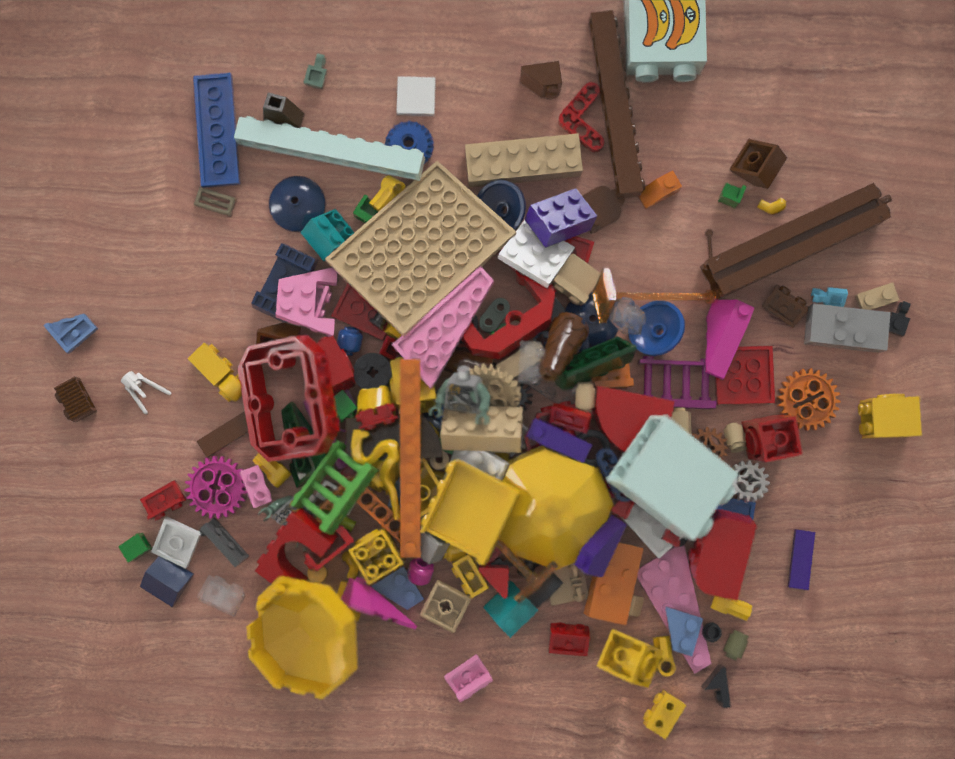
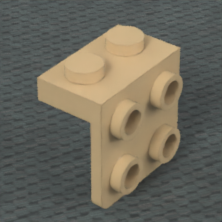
M571 254L551 284L558 293H563L569 297L568 300L581 306L587 301L588 295L600 280L601 273L575 254Z

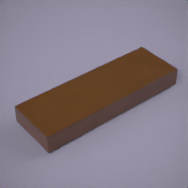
M245 411L197 441L206 458L248 433Z

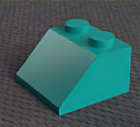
M511 580L508 582V596L505 599L497 593L483 606L497 625L510 638L539 611Z

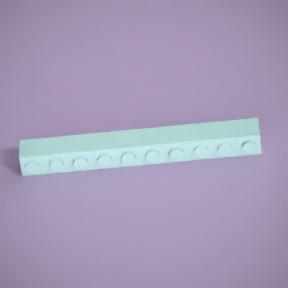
M246 116V118L239 117L234 134L235 141L241 146L418 181L421 179L425 162L424 153L418 149L407 150L398 145L386 146L378 141L371 143L366 142L362 138L351 139L342 134L335 136L330 135L326 131L320 130L315 132L306 127L295 128L286 123L279 125L270 120L259 121L250 116Z

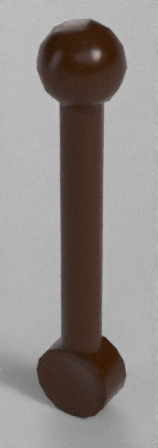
M707 229L705 235L708 239V253L710 259L713 257L711 236L713 235V231L711 229Z

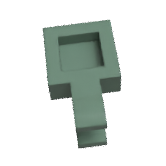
M317 53L314 66L308 65L303 82L305 85L323 89L328 72L327 69H323L326 62L325 55Z

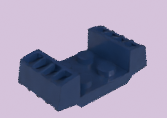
M281 243L275 254L277 260L261 292H256L251 304L254 309L283 323H288L276 318L278 281L282 278L314 272L319 260L285 243Z

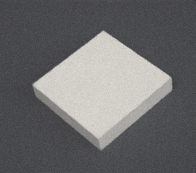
M398 77L397 115L434 116L435 77Z
M166 517L151 552L183 568H187L202 533Z

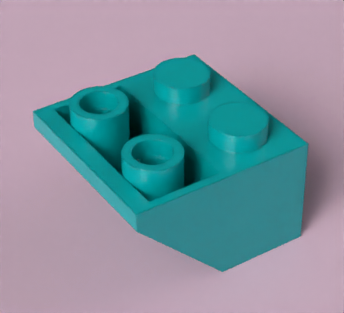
M336 209L312 218L300 233L323 262H325V258L355 232Z

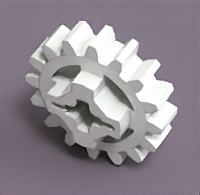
M749 460L745 465L744 461H741L739 466L735 464L732 467L737 473L744 470L743 475L737 476L732 484L735 487L733 495H738V501L744 498L745 503H748L750 499L754 503L757 501V498L761 499L764 497L763 493L768 492L765 486H768L770 482L765 481V479L769 475L763 474L765 468L759 469V463L752 465L751 460ZM759 487L757 492L752 493L754 488Z

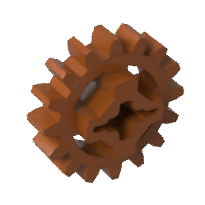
M705 427L704 432L699 428L697 429V435L692 433V437L696 440L703 436L700 443L706 446L708 442V445L712 447L710 451L713 454L719 451L717 457L724 462L722 456H728L724 450L729 447L724 445L727 438H721L722 432L716 434V428L709 432V428ZM711 436L715 437L719 444H715Z

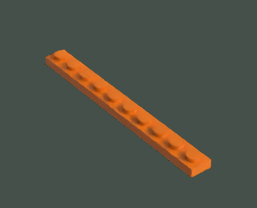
M400 359L401 558H421L420 359Z

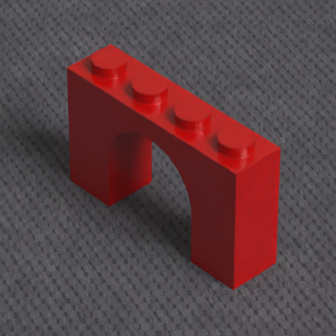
M300 508L296 513L292 511L286 518L288 522L286 526H281L277 531V539H273L266 547L268 552L266 554L263 553L256 563L259 565L255 572L271 584L280 576L307 581L308 577L288 561L285 554L286 543L290 541L300 542L322 558L338 538V535L323 532L319 528L322 523L304 509Z

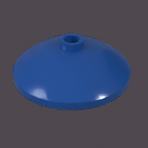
M653 301L643 305L635 312L629 324L631 343L636 345L639 352L649 356H659L673 350L681 341L685 331V320L681 311L674 304L667 301Z

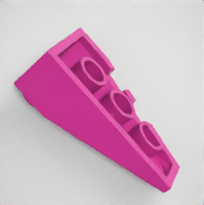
M739 300L712 301L706 316V373L719 379H724L755 307Z
M356 577V580L349 578L341 600L348 607L372 616L374 614L384 620L390 618L391 621L416 630L417 625L369 586L365 579Z

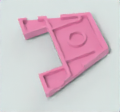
M327 268L279 279L276 318L298 326L302 325L310 328L313 332L326 334L328 337L334 336L335 319L315 318L314 314L316 285L337 286V272L333 268Z

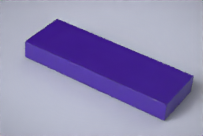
M794 529L788 579L789 588L809 590L815 532Z

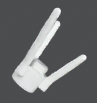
M130 371L123 376L121 382L144 414H147L148 411L134 393V391H137L143 398H146V395L140 389L141 381L167 395H171L170 391L143 377L140 373L135 374L133 371Z

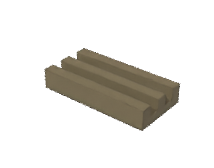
M199 187L194 205L231 217V212L237 199ZM202 193L212 195L224 200L230 201V203L227 204L208 197L202 196ZM200 200H203V201H206V202H209V203H212V204H215V205H219V206H222V207H225V208H228V209H227V211H226V210H223V209H220V208H216V207H213V206H210V205H207V204H204V203H200L199 201H200Z

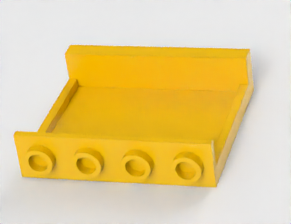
M456 459L450 462L446 468L445 480L442 479L437 487L439 493L437 497H433L429 504L431 510L422 519L421 525L423 527L420 532L424 533L427 531L477 558L476 562L485 565L489 561L522 491L460 459Z

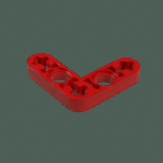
M588 82L560 113L558 122L569 134H577L576 129L584 127L587 133L583 136L579 135V141L588 150L597 153L604 146V138L580 118L597 99L600 88L595 82ZM588 89H595L594 94L591 93L586 100L584 97L587 95ZM576 101L583 102L584 108L582 110L575 109L574 103ZM570 116V122L574 124L577 121L578 123L571 129L572 124L568 121L564 123V117ZM599 140V146L593 147V141Z

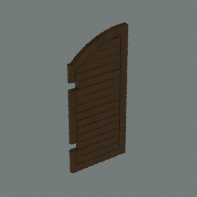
M421 414V459L443 457L438 435L424 417V414ZM400 415L394 419L395 422L384 425L381 422L375 424L376 427L373 429L364 430L369 433V436L362 440V451L365 457H369L381 441L393 439L400 445ZM356 417L346 418L347 454L352 457L351 441L353 432L359 429V425L362 424L361 421H357ZM384 453L377 461H385L388 453Z

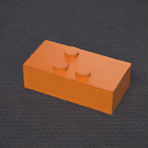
M622 542L618 543L603 577L592 575L583 614L591 618L621 625L627 624L644 548Z

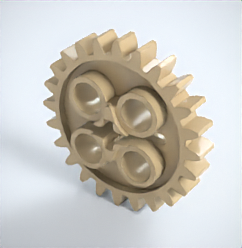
M482 364L481 368L475 365L474 370L470 368V375L479 376L482 384L490 393V406L518 407L521 387L517 386L518 381H513L514 375L507 376L508 370L501 372L500 366L494 369L492 364L489 368L485 364Z

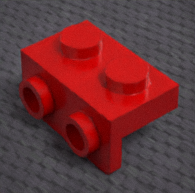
M176 480L140 499L148 514L146 516L147 519H154L155 521L165 517V512L172 510V512L178 510L183 506L182 503L187 501Z

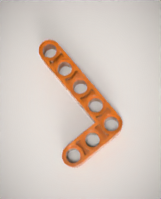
M351 475L346 477V479L351 481L354 480L356 476ZM340 484L332 493L334 495H343L345 487ZM367 487L356 502L401 543V519L397 520L400 522V526L397 529H391L389 525L395 520L393 510ZM370 494L372 496L371 501L363 503L361 501L362 495ZM325 499L319 508L321 510L327 509L331 512L334 504ZM384 507L386 513L383 516H377L375 514L377 508Z

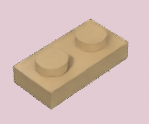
M893 283L855 295L859 308L865 310H872L899 301Z

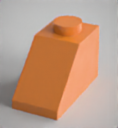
M672 170L645 186V190H643L639 198L645 209L678 193L682 185Z

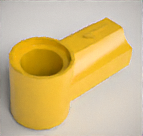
M391 175L385 176L381 182V189L369 204L379 212L406 188L405 184Z
M260 453L252 460L266 474V478L276 488H279L292 475L283 464L277 461L268 462Z
M714 596L710 608L726 615L728 613L745 621L748 620L752 613V605L741 600L735 601Z
M670 636L653 637V646L664 651L656 670L663 676H671L674 674L676 666L673 661ZM668 661L670 668L668 671L663 672L661 664Z

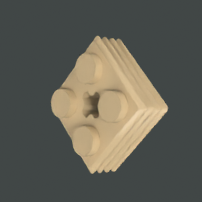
M437 580L420 616L454 633L471 601V596ZM448 601L451 609L443 611V606L440 604Z

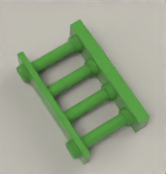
M338 440L331 445L325 458L301 491L295 494L293 502L290 504L298 509L305 506L322 520L319 528L323 532L332 535L379 471L369 463L362 466L355 462L352 457L344 452L347 445ZM338 458L357 471V476L353 481L350 482L332 468ZM327 474L345 487V493L342 497L338 498L320 484ZM315 490L334 504V508L329 514H326L309 500Z

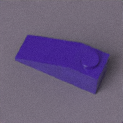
M537 418L534 419L526 435L542 445L583 463L593 446Z
M612 515L582 547L574 565L585 574L603 577L627 524Z

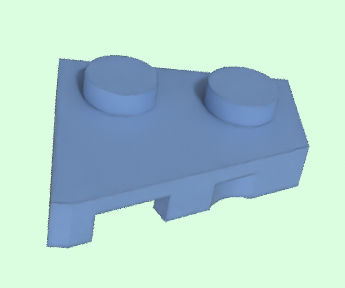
M86 314L43 325L68 354L98 330Z
M404 566L372 586L374 590L407 610L424 600L417 586L409 581L407 570Z
M666 607L665 612L667 614L672 650L693 656L703 618Z

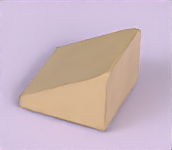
M633 595L629 615L640 616L644 602L643 597Z

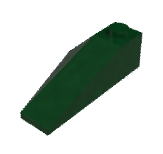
M289 402L281 410L284 431L301 426L305 427L310 435L314 434V430L294 402ZM328 452L292 458V463L289 466L296 488L306 484Z

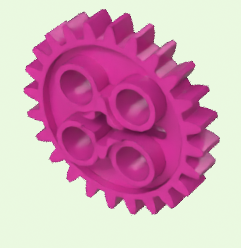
M213 456L212 462L209 458H205V464L199 461V468L192 467L195 473H188L191 481H185L186 484L190 485V488L185 489L186 492H190L186 499L193 500L190 506L197 505L195 512L202 510V516H206L209 513L210 519L215 514L217 519H221L222 513L225 517H229V511L233 514L236 513L234 507L241 508L242 506L239 502L246 501L242 495L247 494V491L244 490L245 486L240 472L244 469L237 470L239 464L234 463L231 465L232 459H228L225 462V457L223 456L220 457L219 461L217 456ZM221 470V475L218 480V471ZM208 471L213 473L211 481H207L205 478ZM227 474L232 476V483L229 485L224 482ZM218 484V486H221V489L216 491L213 486ZM204 490H207L210 494L209 499L206 501L202 498ZM223 493H226L229 497L226 504L221 502V495Z

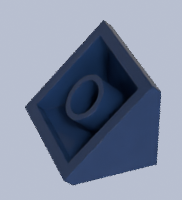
M158 556L145 571L140 587L167 605L174 607L194 573Z

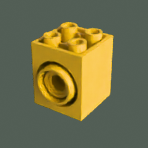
M403 357L390 361L393 378H390L393 403L397 405L399 413L400 359H404ZM420 377V410L422 414L428 413L432 407L436 406L435 400L437 396L435 384L431 389Z
M905 394L877 395V398L860 401L858 414L861 415L859 433L862 435V439L922 436L919 396L905 397Z
M378 528L355 541L356 546L349 549L368 585L403 565L406 561L405 558H401L399 548L386 529L381 531Z
M612 629L597 667L630 683L649 688L664 651Z

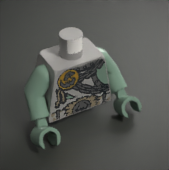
M460 366L458 373H453L451 378L446 379L439 388L435 400L436 406L429 410V415L432 416L434 410L437 409L439 412L437 418H440L443 415L441 407L444 405V409L479 414L475 418L476 424L480 425L481 418L484 417V425L490 423V417L487 415L490 406V393L482 384L479 376L470 375V368L468 366Z
M312 494L309 500L315 503L318 498ZM289 495L277 499L268 507L262 508L258 515L266 513L267 517L263 521L266 522L271 516L281 526H286L288 523L286 518L292 511L296 513L299 509L290 505L294 497ZM303 506L302 509H304L315 519H317L316 515H314L310 510ZM307 546L304 547L303 552L307 550Z

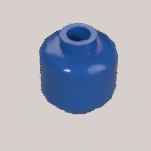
M345 326L338 333L337 344L340 350L343 349L348 356H353V353L361 350L363 335L359 332V329Z

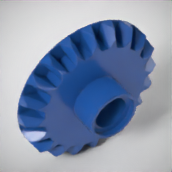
M408 121L394 125L389 130L385 140L386 146L398 145L407 150H420L424 153V164L433 153L434 143L429 130L417 122ZM406 141L414 142L411 147L404 146Z

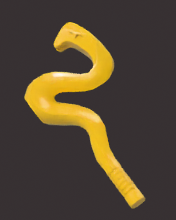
M360 429L354 430L351 451L355 462L362 466L366 463L372 465L384 453H388V457L380 470V478L389 492L394 519H401L397 491L389 476L391 469L400 460L399 443L393 439L381 441L374 448L372 454L369 457H365L362 451V440L368 437L369 433Z

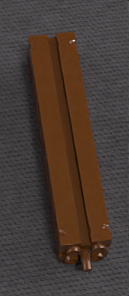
M872 183L715 257L707 259L700 266V269L705 279L708 280L715 299L719 300L724 296L880 225L891 218L890 208L887 203L892 201L891 196L888 194L880 198L882 196L881 190L876 187L875 183Z

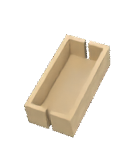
M489 406L487 415L490 417V423L484 425V417L481 418L480 425L476 424L475 418L479 414L444 409L440 434L442 450L521 453L523 407Z

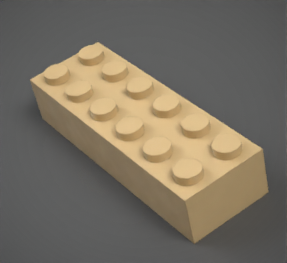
M579 133L465 144L469 187L485 186L495 180L519 183L580 177L583 171Z

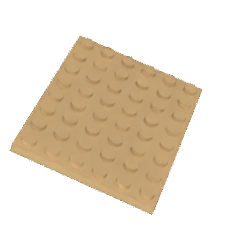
M436 161L422 173L420 181L414 180L327 256L325 260L404 337L430 310L480 266L482 267L498 253L510 238L516 235V231L443 165Z

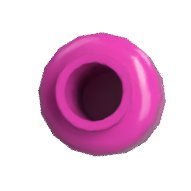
M413 558L409 563L407 571L409 581L419 586L428 584L433 576L434 565L433 563L428 564L422 558Z

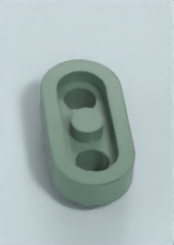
M503 298L495 299L479 320V326L484 332L491 333L497 329L510 311L509 302ZM499 304H502L504 306V309L502 311H499L497 309V306ZM490 319L493 323L488 326L485 324V321Z

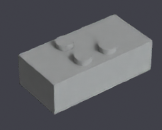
M812 304L808 306L804 344L875 353L887 351L891 312Z

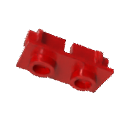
M394 403L376 406L378 414L375 415L373 408L359 411V414H356L357 421L362 422L359 425V429L370 430L376 427L375 424L381 422L384 425L395 422L394 419L398 418V414H393V411H396Z

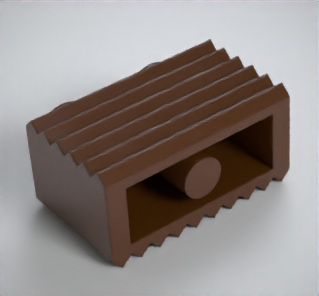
M73 377L54 387L56 390L55 397L59 403L63 404L65 408L63 412L68 420L79 422L97 412L79 377Z

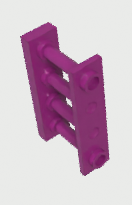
M643 356V359L638 360V365H644V394L642 395L653 397L651 395L652 365L664 366L662 399L675 401L674 408L716 409V401H712L711 397H709V373L705 372V358H701L700 361L654 360V356ZM671 366L683 367L682 396H680V399H672ZM690 367H702L701 397H699V400H692V396H690Z

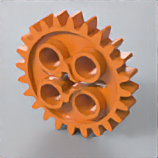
M812 368L808 369L807 373L804 369H801L800 375L797 371L792 372L793 377L790 375L786 377L788 382H781L784 388L778 389L782 395L776 397V399L781 400L782 403H779L777 407H783V410L779 413L796 416L798 429H801L803 425L805 431H808L810 426L812 430H817V425L820 428H824V422L827 424L831 423L829 417H836L833 411L839 410L835 404L841 401L836 399L835 396L840 395V393L834 392V389L838 386H831L833 379L826 380V373L820 376V370H816L814 374ZM810 382L816 385L814 392L809 388ZM793 390L799 393L798 400L792 397ZM823 391V395L810 400L808 403L801 404L796 408L793 407L794 404L807 399L808 397L814 396L817 393ZM819 399H822L825 403L823 409L818 406ZM803 407L808 411L807 417L801 415Z

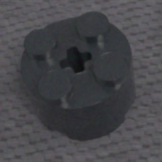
M368 353L356 360L353 368L355 382L362 389L378 388L380 386L388 387L390 385V378H393L391 364L384 356L377 353ZM372 369L378 372L374 378L369 375Z

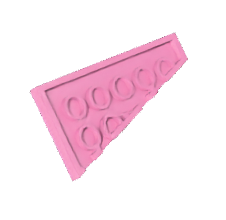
M481 266L430 310L404 337L401 336L392 344L404 359H420V377L431 389L494 283V280Z
M685 546L672 547L660 559L656 557L639 567L637 579L667 629L666 607L701 617ZM703 625L700 628L693 656L682 654L694 674L711 664L707 643L702 635Z

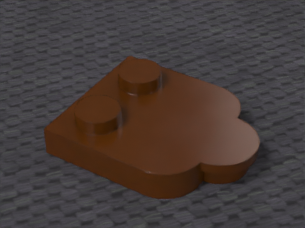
M599 186L582 195L597 215L590 233L593 234L619 219L622 212L621 206L624 204L625 198L617 199L616 189L610 190L607 186Z

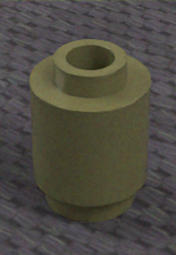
M734 630L732 634L730 633L723 649L726 652L725 656L735 661L737 658L742 659L749 642L747 641L749 636L737 630Z

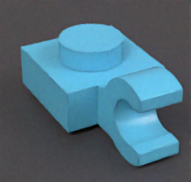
M828 287L827 292H824L821 289L813 288L811 296H813L812 302H823L824 305L844 307L848 291L847 289Z

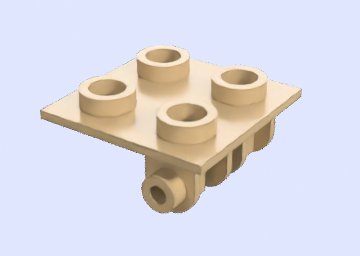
M575 562L558 570L544 567L545 577L554 572L563 582L562 586L550 597L551 606L573 601L580 602L587 599L588 589L585 574L574 565Z

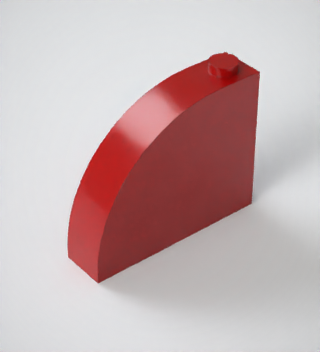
M594 386L595 407L593 411L598 427L609 442L623 453L629 448L650 416H668L670 419L672 418L675 401Z

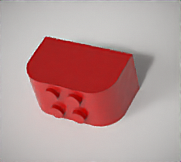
M715 509L710 516L713 519L711 529L703 537H696L693 540L695 541L694 546L690 548L688 559H690L689 568L701 591L708 595L738 601L757 524L749 515Z

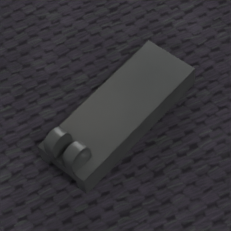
M213 518L200 528L201 536L206 535L234 567H237L249 557L216 518Z

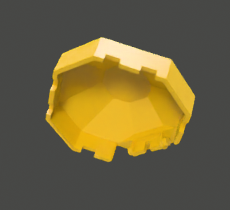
M545 445L509 459V466L502 481L522 492L499 538L504 550L555 570L576 562L582 547L607 521L613 506L598 468L577 461Z
M280 576L257 597L256 610L259 617L246 627L247 639L251 640L248 657L273 688L282 689L287 687L290 688L291 692L301 695L312 693L315 694V698L322 700L358 669L355 616L330 586Z

